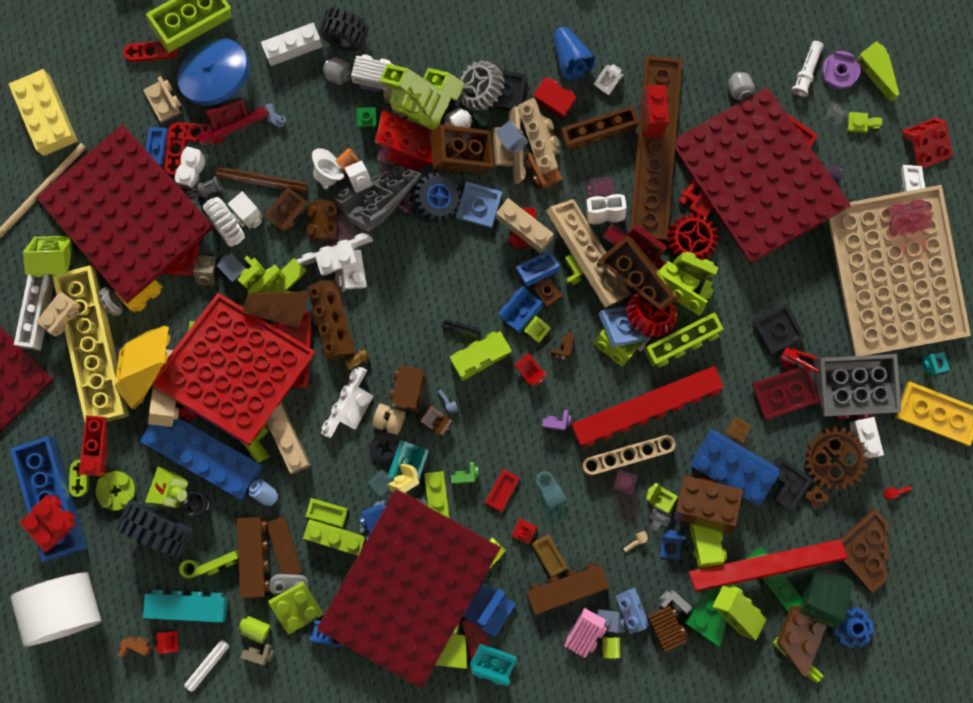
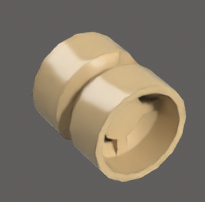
M380 403L375 412L372 427L380 430L386 428L387 432L398 436L406 412L396 408L391 410L390 406Z

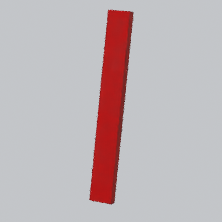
M840 539L689 571V577L695 593L847 560L848 556Z

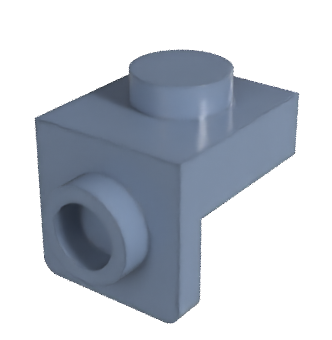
M598 609L597 615L605 619L604 627H606V631L626 632L627 625L622 612Z

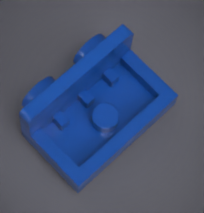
M522 286L514 293L511 300L502 307L498 315L503 322L520 334L533 317L543 308L544 304Z

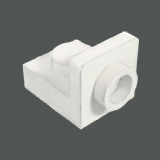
M614 64L612 66L606 65L594 85L610 95L619 80L624 76L621 74L622 70Z

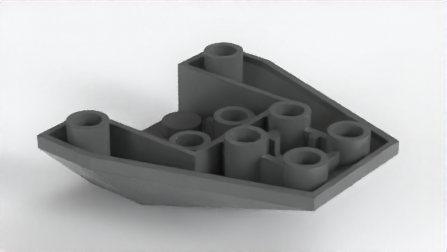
M402 165L397 166L392 170L371 178L373 186L357 193L353 186L341 190L338 195L333 197V201L337 203V206L349 222L366 231H370L386 220L420 181L422 174Z

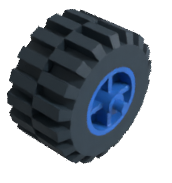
M440 173L429 174L420 179L410 192L413 195L410 197V202H413L411 208L416 210L414 214L416 216L421 215L420 219L422 221L427 220V223H439L452 217L455 211L459 209L457 204L461 203V199L458 198L461 195V191H457L458 184H453V178L447 179L446 174L440 175Z

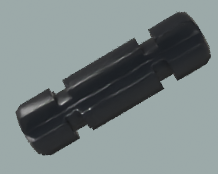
M445 319L443 323L444 330H453L454 333L465 336L470 335L472 338H478L480 329L477 327L471 328L470 325L459 322L453 323L452 320Z

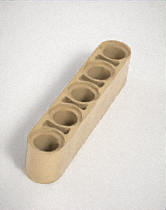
M666 435L592 456L583 462L582 470L587 475H595L661 456L674 450L675 440L671 436ZM662 440H667L670 443L668 450H664L661 447ZM644 445L651 447L652 452L650 455H645L642 452ZM626 450L633 453L631 461H627L623 456ZM606 456L614 458L615 463L613 466L606 465ZM588 461H593L596 464L594 472L587 470L586 464Z

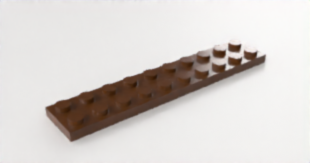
M645 56L641 101L646 86L666 85L669 123L662 137L644 138L642 106L640 104L629 231L637 224L659 241H667L682 59Z

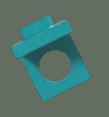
M944 352L922 358V366L928 376L950 370ZM935 358H940L943 361L941 369L938 368Z

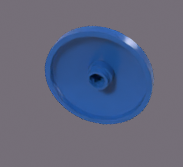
M220 38L206 41L194 48L183 60L178 71V86L184 96L197 105L208 106L221 103L237 93L245 83L250 66L248 56L243 48L233 40Z

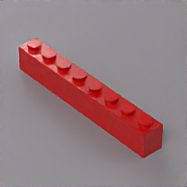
M715 366L574 422L571 424V428L578 445H584L587 448L596 444L594 440L602 438L604 441L614 437L612 433L616 431L624 433L631 430V425L637 423L638 426L648 423V419L655 416L656 419L666 416V411L673 409L676 412L685 408L683 404L691 402V405L702 401L701 397L708 395L709 398L720 394L719 390L723 388V384Z

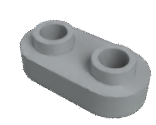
M277 574L270 579L269 588L274 595H280L304 581L309 589V581L303 575ZM281 584L283 587L277 588L276 585Z

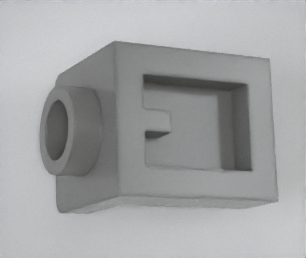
M673 590L670 593L666 591L660 597L662 602L659 605L662 608H665L671 600L673 601L671 605L679 613L682 610L688 613L692 608Z

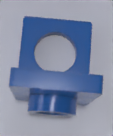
M668 530V534H662L660 557L680 559L681 540H685V536L679 535V531ZM666 544H675L676 552L674 554L666 553Z

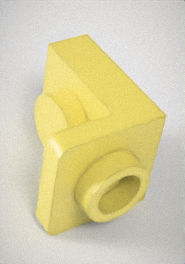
M404 463L400 465L402 475L397 476L394 481L388 484L391 492H394L396 488L407 492L419 484L418 474L413 466Z

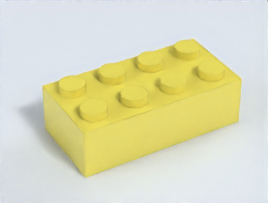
M44 69L9 83L35 149L42 156L78 142L53 81Z

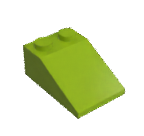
M69 236L34 237L23 251L25 275L41 277L44 274H52L54 277H59L66 274L70 265L73 240Z

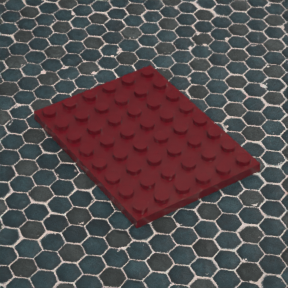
M768 87L676 138V154L696 181V184L750 264L851 206Z
M123 124L37 197L127 304L215 228Z
M396 488L318 625L317 630L422 689L501 547Z

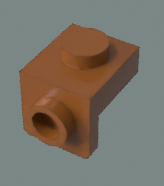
M131 636L123 639L118 648L120 650L118 656L121 658L125 657L130 649L145 656L151 652L153 647L148 645V640L142 637L137 639Z

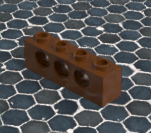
M632 105L562 127L560 136L567 152L637 130L639 120Z
M321 280L308 286L327 360L342 359L355 354L337 282Z

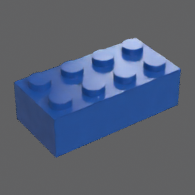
M712 428L692 458L690 465L723 485L743 489L742 497L760 506L780 474L778 467Z

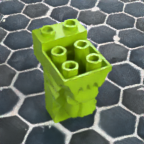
M391 64L386 65L379 80L386 87L392 89L389 102L392 104L393 110L402 112L403 115L408 116L410 122L430 130H434L439 126L441 118L448 108L450 99L457 100L465 85L464 82L448 72L428 68L424 78L408 68Z

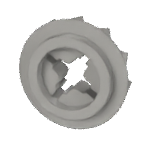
M107 287L101 289L99 297L103 308L107 310V313H111L112 316L120 315L123 312L122 301L115 294V291Z

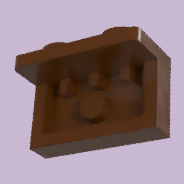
M287 187L264 214V217L281 231L289 230L294 225L295 221L293 220L296 216H301L305 212L308 202Z
M322 199L310 203L308 208V241H318L324 238L336 239L337 203Z

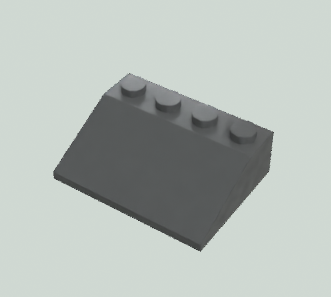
M897 354L827 357L813 360L814 367L819 370L818 373L814 372L823 416L902 412Z

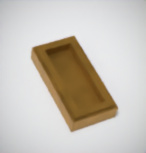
M549 534L532 543L551 578L568 569Z

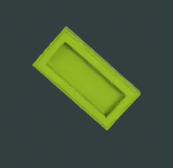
M311 498L305 517L343 527L348 508Z

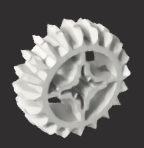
M220 198L210 199L203 205V209L210 221L229 246L237 245L245 238L244 232Z

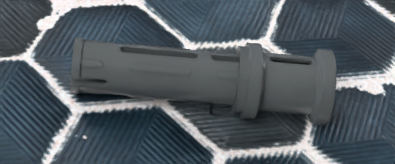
M215 176L212 180L205 183L200 182L197 187L184 193L191 201H194L201 197L206 199L209 195L218 191L221 193L223 188L219 179Z

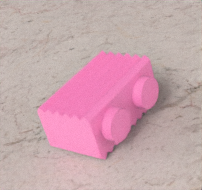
M584 608L567 637L565 647L576 652V654L579 653L583 657H586L588 652L593 653L598 643L596 642L597 637L602 638L606 631V627H604L605 619Z

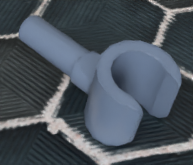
M439 390L437 393L444 401L448 413L458 412L456 402L449 403L442 390Z

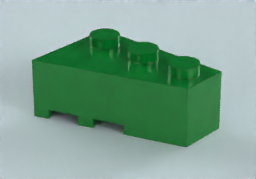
M732 584V585H727L726 587L731 588L732 586H735V587H736V585H735V584ZM722 587L704 590L683 622L718 647L721 645L727 621L712 606Z

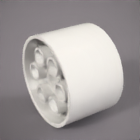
M77 573L49 580L21 590L10 597L24 647L59 639L102 622L88 573Z

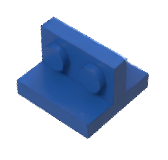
M483 582L462 617L492 638H495L516 604L504 596L505 592L499 588L496 591Z

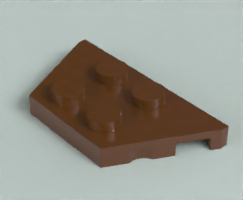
M832 605L791 606L776 643L786 653L788 660L796 666L799 675L802 677H807L834 608Z

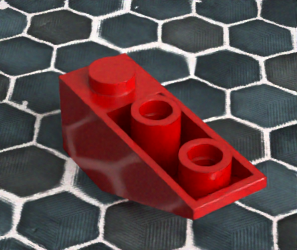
M86 415L79 474L105 476L107 463V419L101 416Z

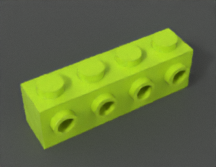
M714 312L647 346L644 352L652 367L658 365L660 368L669 363L668 359L673 356L677 359L686 354L685 350L689 348L695 350L703 345V341L708 339L711 342L720 337L718 333L724 330Z

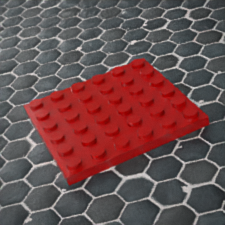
M217 293L169 355L151 386L250 446L312 360L315 351L263 319L243 313V307Z

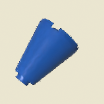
M568 27L558 28L553 35L561 75L566 80H575L585 76L583 72L591 71L595 67L597 61L595 56Z

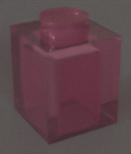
M613 177L590 179L589 185H586L587 197L590 196V198L596 196L606 198L615 194Z
M618 470L611 490L632 495L638 476Z

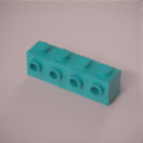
M152 590L151 593L145 594L143 618L207 622L227 621L228 597H223V593H211V596H203V592H191V595H183L184 591H171V594H164V590Z

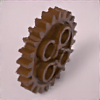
M834 427L833 432H831L830 428H826V434L819 431L820 437L813 436L812 438L815 442L807 443L811 450H805L809 457H805L804 460L809 461L810 464H807L805 468L812 469L808 474H815L816 476L813 481L815 482L820 479L821 487L827 483L829 490L833 485H835L836 491L840 489V485L846 490L848 489L847 483L853 487L855 486L854 480L862 481L859 475H866V472L862 469L869 468V465L864 463V461L870 459V457L864 456V453H867L869 450L862 449L865 442H858L859 435L854 438L852 437L854 431L846 434V428H842L840 432L838 427ZM835 439L841 443L839 450H835L832 447V442ZM826 446L833 455H840L839 460L849 467L850 471L848 472L840 462L834 463V456L823 447ZM821 453L827 456L825 464L820 463L818 460V456ZM849 453L854 454L856 458L853 464L848 463L846 460V456ZM835 467L840 468L842 471V475L839 478L833 475Z

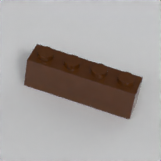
M263 517L237 518L240 598L267 596V592H270V580L266 578V572H269V560L265 559V552H268V541L264 539V532H267V521H264Z
M596 563L584 566L585 570L581 572L575 569L567 572V577L559 579V576L548 579V583L541 586L539 582L529 586L530 590L526 592L534 614L609 588L602 566H596Z

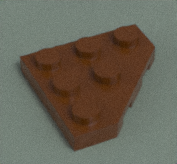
M872 509L840 538L848 556L847 560L843 562L871 593L887 580L886 560H888L887 532H889V523L876 509Z

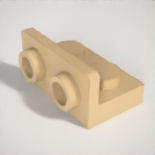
M160 76L158 77L159 82L143 91L162 123L180 114L181 111L178 107L181 104L176 96L173 97L170 91L173 89L168 80L164 81Z
M60 291L36 323L46 329L48 333L57 337L58 334L60 335L64 332L69 320L76 317L80 305Z

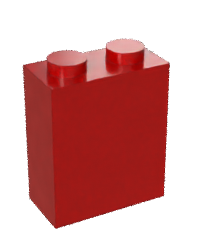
M666 85L646 86L641 101L644 138L662 137L669 123Z

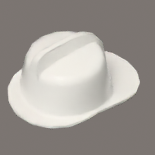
M315 149L312 153L315 165L313 176L321 183L324 189H327L329 186L334 185L337 180L343 179L344 174L335 162L336 158L331 152L325 149Z

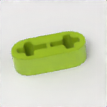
M81 460L74 461L70 466L69 492L76 497L86 495L89 490L90 475L80 474L79 477V471H76V467H79ZM80 480V486H83V490H80L78 494V491L74 488L78 486Z

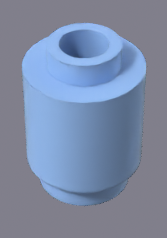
M262 479L252 482L249 487V495L262 505L271 506L278 498L276 490Z

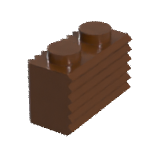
M667 605L665 608H660L647 614V618L663 652H669L687 643L685 638L688 635L684 627L678 625L677 619H679L675 608L671 609Z

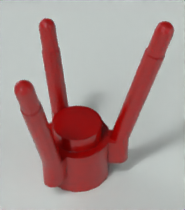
M787 347L779 359L783 362L782 366L789 371L793 370L790 364L794 366L797 362L816 373L819 372L817 368L799 359V356L811 360L818 359V357L798 351L793 347L792 349Z

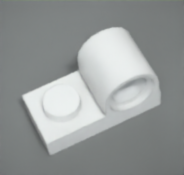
M903 165L901 168L903 185L900 193L925 188L922 166Z

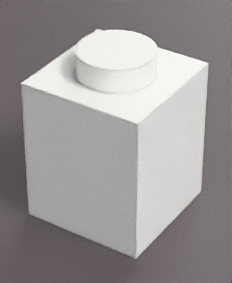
M362 161L345 168L356 193L373 186Z

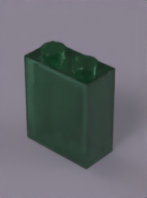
M814 567L808 575L799 612L837 629L845 621L853 581L824 567Z

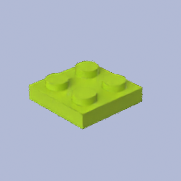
M690 252L682 253L672 263L690 275L703 280H708L716 275L719 268L714 266V263L709 260L702 261L697 259L696 255Z
M304 581L269 600L270 607L288 635L323 615L321 608Z

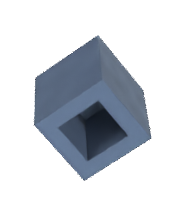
M510 120L495 132L505 148L513 154L520 152L524 145L528 143L517 125Z
M232 253L224 255L217 265L234 285L240 282L238 278L241 272L246 269Z

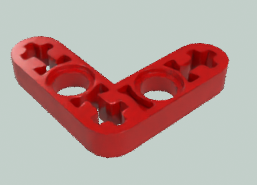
M160 41L135 43L125 46L123 55L129 62L133 63L175 58L178 54V48L167 53ZM155 48L156 52L154 55L148 56L146 55L147 49ZM131 50L136 52L133 54V57L128 54L131 53Z
M176 122L170 126L164 165L165 171L170 176L175 177L177 171L175 169L172 172L169 168L174 163V160L170 159V157L176 159L175 164L179 167L181 165V155L186 148V142L199 143L196 138L192 137V132L195 129H200L203 133L205 129L207 131L212 129L211 125ZM178 128H180L181 131H183L182 133H179V135H178V139H179L180 141H177V140H176V139H177V135H176L175 132H174V131H177ZM224 137L216 139L211 144H218L222 142ZM175 145L181 147V151L178 154H172L171 152L172 147Z

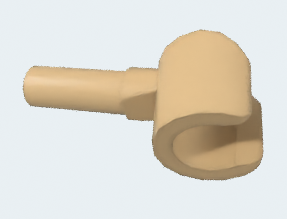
M643 531L635 534L637 540L623 548L624 551L628 552L635 546L645 543L648 539L646 532Z

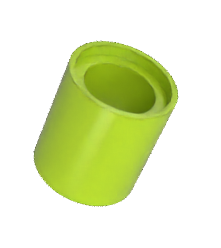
M602 637L603 658H620V637Z

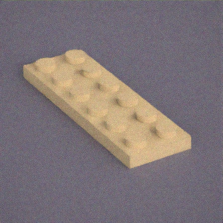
M574 199L548 208L546 212L551 221L556 226L560 236L564 239L605 308L630 297L632 293L626 283L597 261L606 254V251Z

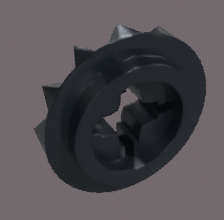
M381 433L375 436L370 444L371 456L382 464L393 462L399 440L390 433ZM390 441L389 448L393 451V453L385 452V454L381 456L382 449L378 446V444L385 446L386 443Z

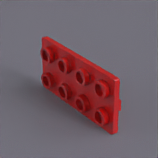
M383 111L375 143L389 148L385 159L420 172L426 164L433 166L432 130Z

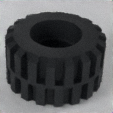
M329 8L324 13L318 34L326 42L337 48L347 51H360L368 34L369 25L361 17L350 11Z

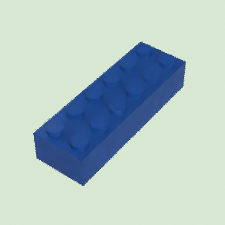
M181 418L173 419L172 427L150 424L140 440L143 444L241 500L246 499L251 483L257 480L264 468L260 463Z
M47 436L10 448L28 514L33 511L32 508L46 495H55L62 501L63 504L61 506L75 516L76 519L74 521L78 524L48 552H44L37 544L42 562L53 561L88 549L74 500L69 492V483L56 438Z

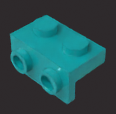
M400 440L388 478L395 479L397 476L402 475L400 465L404 463L416 469L419 481L427 459L428 449Z
M480 643L470 665L472 673L476 677L492 680L497 685L503 684L508 686L510 683L509 675L517 659L516 656Z

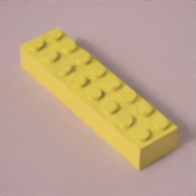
M87 266L67 271L63 276H53L56 294L58 295L61 291L80 305L76 317L70 319L66 324L65 335L84 421L86 415L106 417L107 422L130 416L127 402L114 386L118 361L106 309L103 308V304L100 302L99 293L101 286L97 270Z

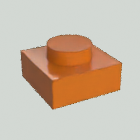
M349 148L335 160L346 175L348 174L345 168L360 161Z

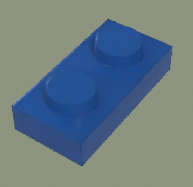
M149 127L146 151L160 166H164L169 130L167 128Z

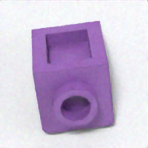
M567 410L563 411L562 421H558V417L547 416V419L543 418L541 428L565 431L566 427L570 426L571 416L568 415Z

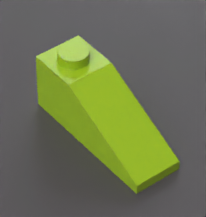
M876 41L863 51L856 61L857 63L859 62L864 72L892 102L899 95L896 79L886 48Z

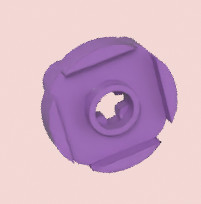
M835 52L828 56L822 65L821 72L824 82L836 89L849 88L860 75L859 62L857 63L854 59L855 57L849 52ZM842 66L845 73L840 74L836 69Z

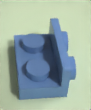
M629 589L616 596L629 633L645 630L649 623L636 589Z

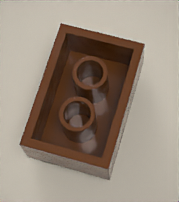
M439 125L431 132L433 169L484 174L494 167L491 131Z
M400 365V368L395 370L394 381L396 386L395 389H391L389 400H391L392 405L396 409L418 414L426 374L424 369Z
M684 475L674 520L733 534L743 489Z

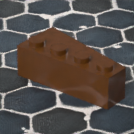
M625 237L597 260L659 309H666L679 298L632 237Z

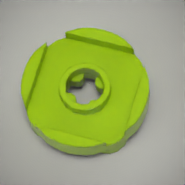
M109 472L97 482V500L102 507L109 510L125 509L128 501H132L136 496L134 480L123 472ZM115 485L117 488H121V492H118L116 497L115 494L111 493Z

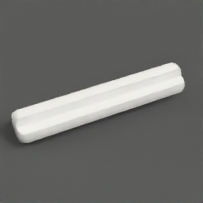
M221 640L185 683L184 686L187 690L194 691L227 651L229 644L226 641Z

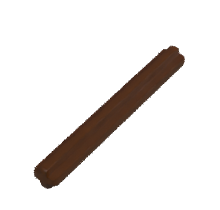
M217 167L216 169L217 178L284 190L289 187L291 190L306 193L308 189V184L302 181Z

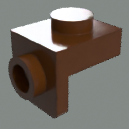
M430 404L418 419L440 436L450 429L452 422L450 418L443 415Z

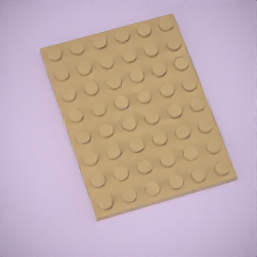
M942 185L850 202V208L828 220L854 356H865L971 336Z

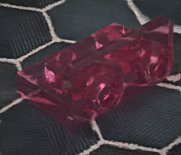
M916 199L906 204L896 203L886 208V212L890 216V233L893 236L931 228V207L924 200Z

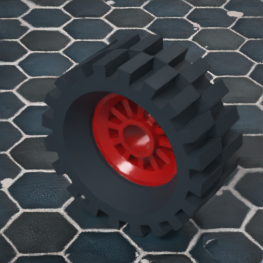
M131 500L128 501L115 527L123 535L145 546L147 545L152 549L176 557L181 556L193 531L192 527L180 520Z

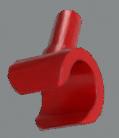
M891 486L884 490L883 493L887 499H892L902 493L912 491V487L908 486L895 490Z

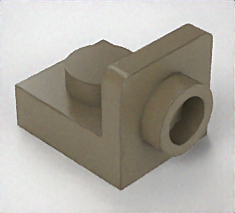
M266 644L263 654H260V649L250 647L249 650L245 649L242 652L241 658L265 665L267 661L270 662L274 653V650L271 649L272 644Z

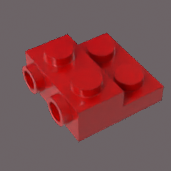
M46 495L32 508L33 511L19 522L44 552H48L78 525L74 521L76 519L75 516L61 506L63 504L62 501L55 495Z

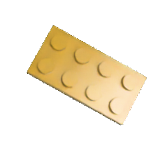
M910 381L907 382L901 398L902 412L896 413L895 418L963 445L971 446L973 440V406Z

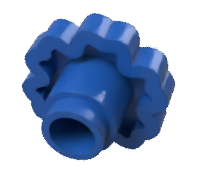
M853 607L851 610L843 608L836 613L835 617L837 620L832 622V633L839 637L838 641L840 644L853 648L855 645L863 647L870 641L869 634L874 632L873 621L867 618L865 611Z

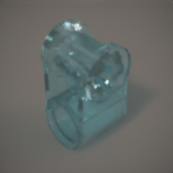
M542 471L537 474L536 484L550 509L567 500L561 487L550 472ZM542 475L545 477L549 476L548 485L540 483Z

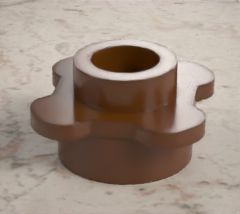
M816 485L813 490L806 492L805 495L814 508H819L823 502H828L829 495L823 492V488L820 485Z

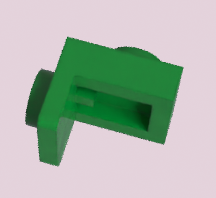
M357 108V126L376 127V122H378L376 108Z

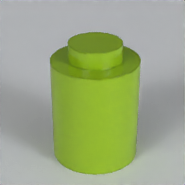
M248 616L247 619H242L238 629L241 630L240 635L263 644L271 625Z

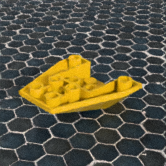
M167 326L143 333L126 343L119 351L114 386L132 409L143 403L146 393L161 367L167 361L168 353L165 351L170 341V335H168L169 327Z

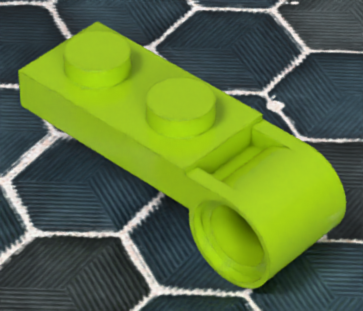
M233 551L203 565H200L196 560H186L179 567L180 574L185 578H193L205 573L210 576L219 572L218 568L225 565L228 568L237 564L236 560L239 559L238 551ZM189 563L193 564L195 568L192 574H189L186 570Z

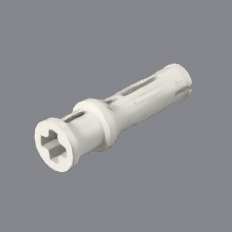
M812 42L803 69L797 74L796 85L792 87L791 91L793 94L801 97L808 95V87L814 79L813 71L824 46L821 42Z

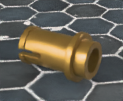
M359 349L358 353L344 360L350 371L363 362L367 363V360L370 359L365 349Z

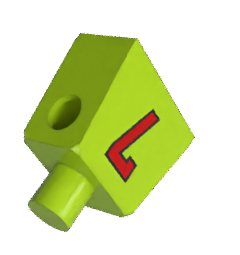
M158 467L145 502L160 507L179 508L180 501H184L187 498L186 488L188 482L176 472Z

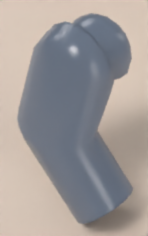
M266 104L264 107L270 114L267 116V121L276 127H283L286 123L285 116L275 114L273 104Z

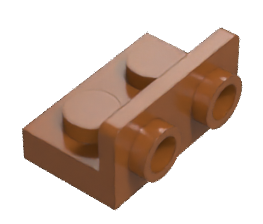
M526 153L524 162L528 170L532 169L534 173L532 177L536 186L540 185L543 190L562 181L563 178L557 168L541 174L534 153Z

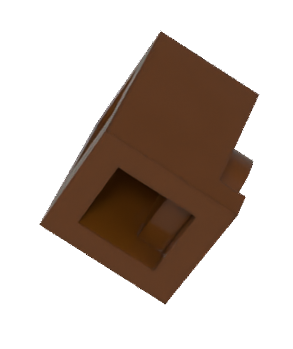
M544 278L535 283L536 287L533 291L539 300L543 302L546 309L562 299L563 295L550 278L547 280ZM544 288H550L551 292L545 293Z

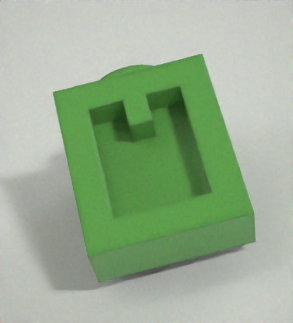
M470 462V474H467V471H455V475H451V483H475V478H479L478 466L474 467V462Z

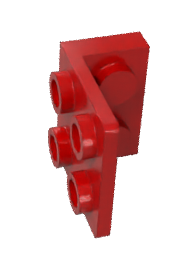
M933 118L902 130L903 138L912 142L917 166H922V169L953 157L946 121Z

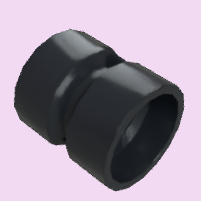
M191 491L187 492V498L184 501H180V508L187 516L202 517L209 512L211 501L206 494Z

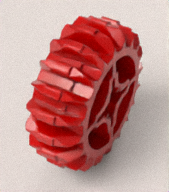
M690 213L688 218L686 215H682L681 220L677 218L675 220L676 224H671L670 226L672 230L668 231V235L671 237L667 239V242L673 243L668 248L669 250L675 248L672 255L676 256L677 254L681 255L682 253L690 252L702 261L704 257L709 259L711 257L710 253L714 254L716 251L713 247L718 246V243L714 240L719 238L718 235L713 234L717 231V228L711 229L713 222L711 221L707 224V217L701 220L700 214H697L696 218H694L693 213ZM693 225L691 231L679 232L682 227ZM699 227L705 232L707 239L700 234ZM694 233V239H695V241H694V243L692 244V241H691V238H690V237H691V235ZM678 238L686 243V250L680 245ZM707 245L704 250L693 252L695 246Z
M637 292L627 303L625 313L628 315L626 320L631 321L630 326L636 327L635 331L639 330L642 335L647 334L649 338L654 336L657 339L660 335L663 337L671 332L675 326L678 315L676 313L677 307L672 306V303L664 310L659 309Z

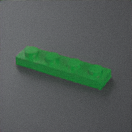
M760 546L749 556H747L746 559L765 556L768 554L763 549V547ZM784 574L761 578L787 612H789L791 606L807 605Z

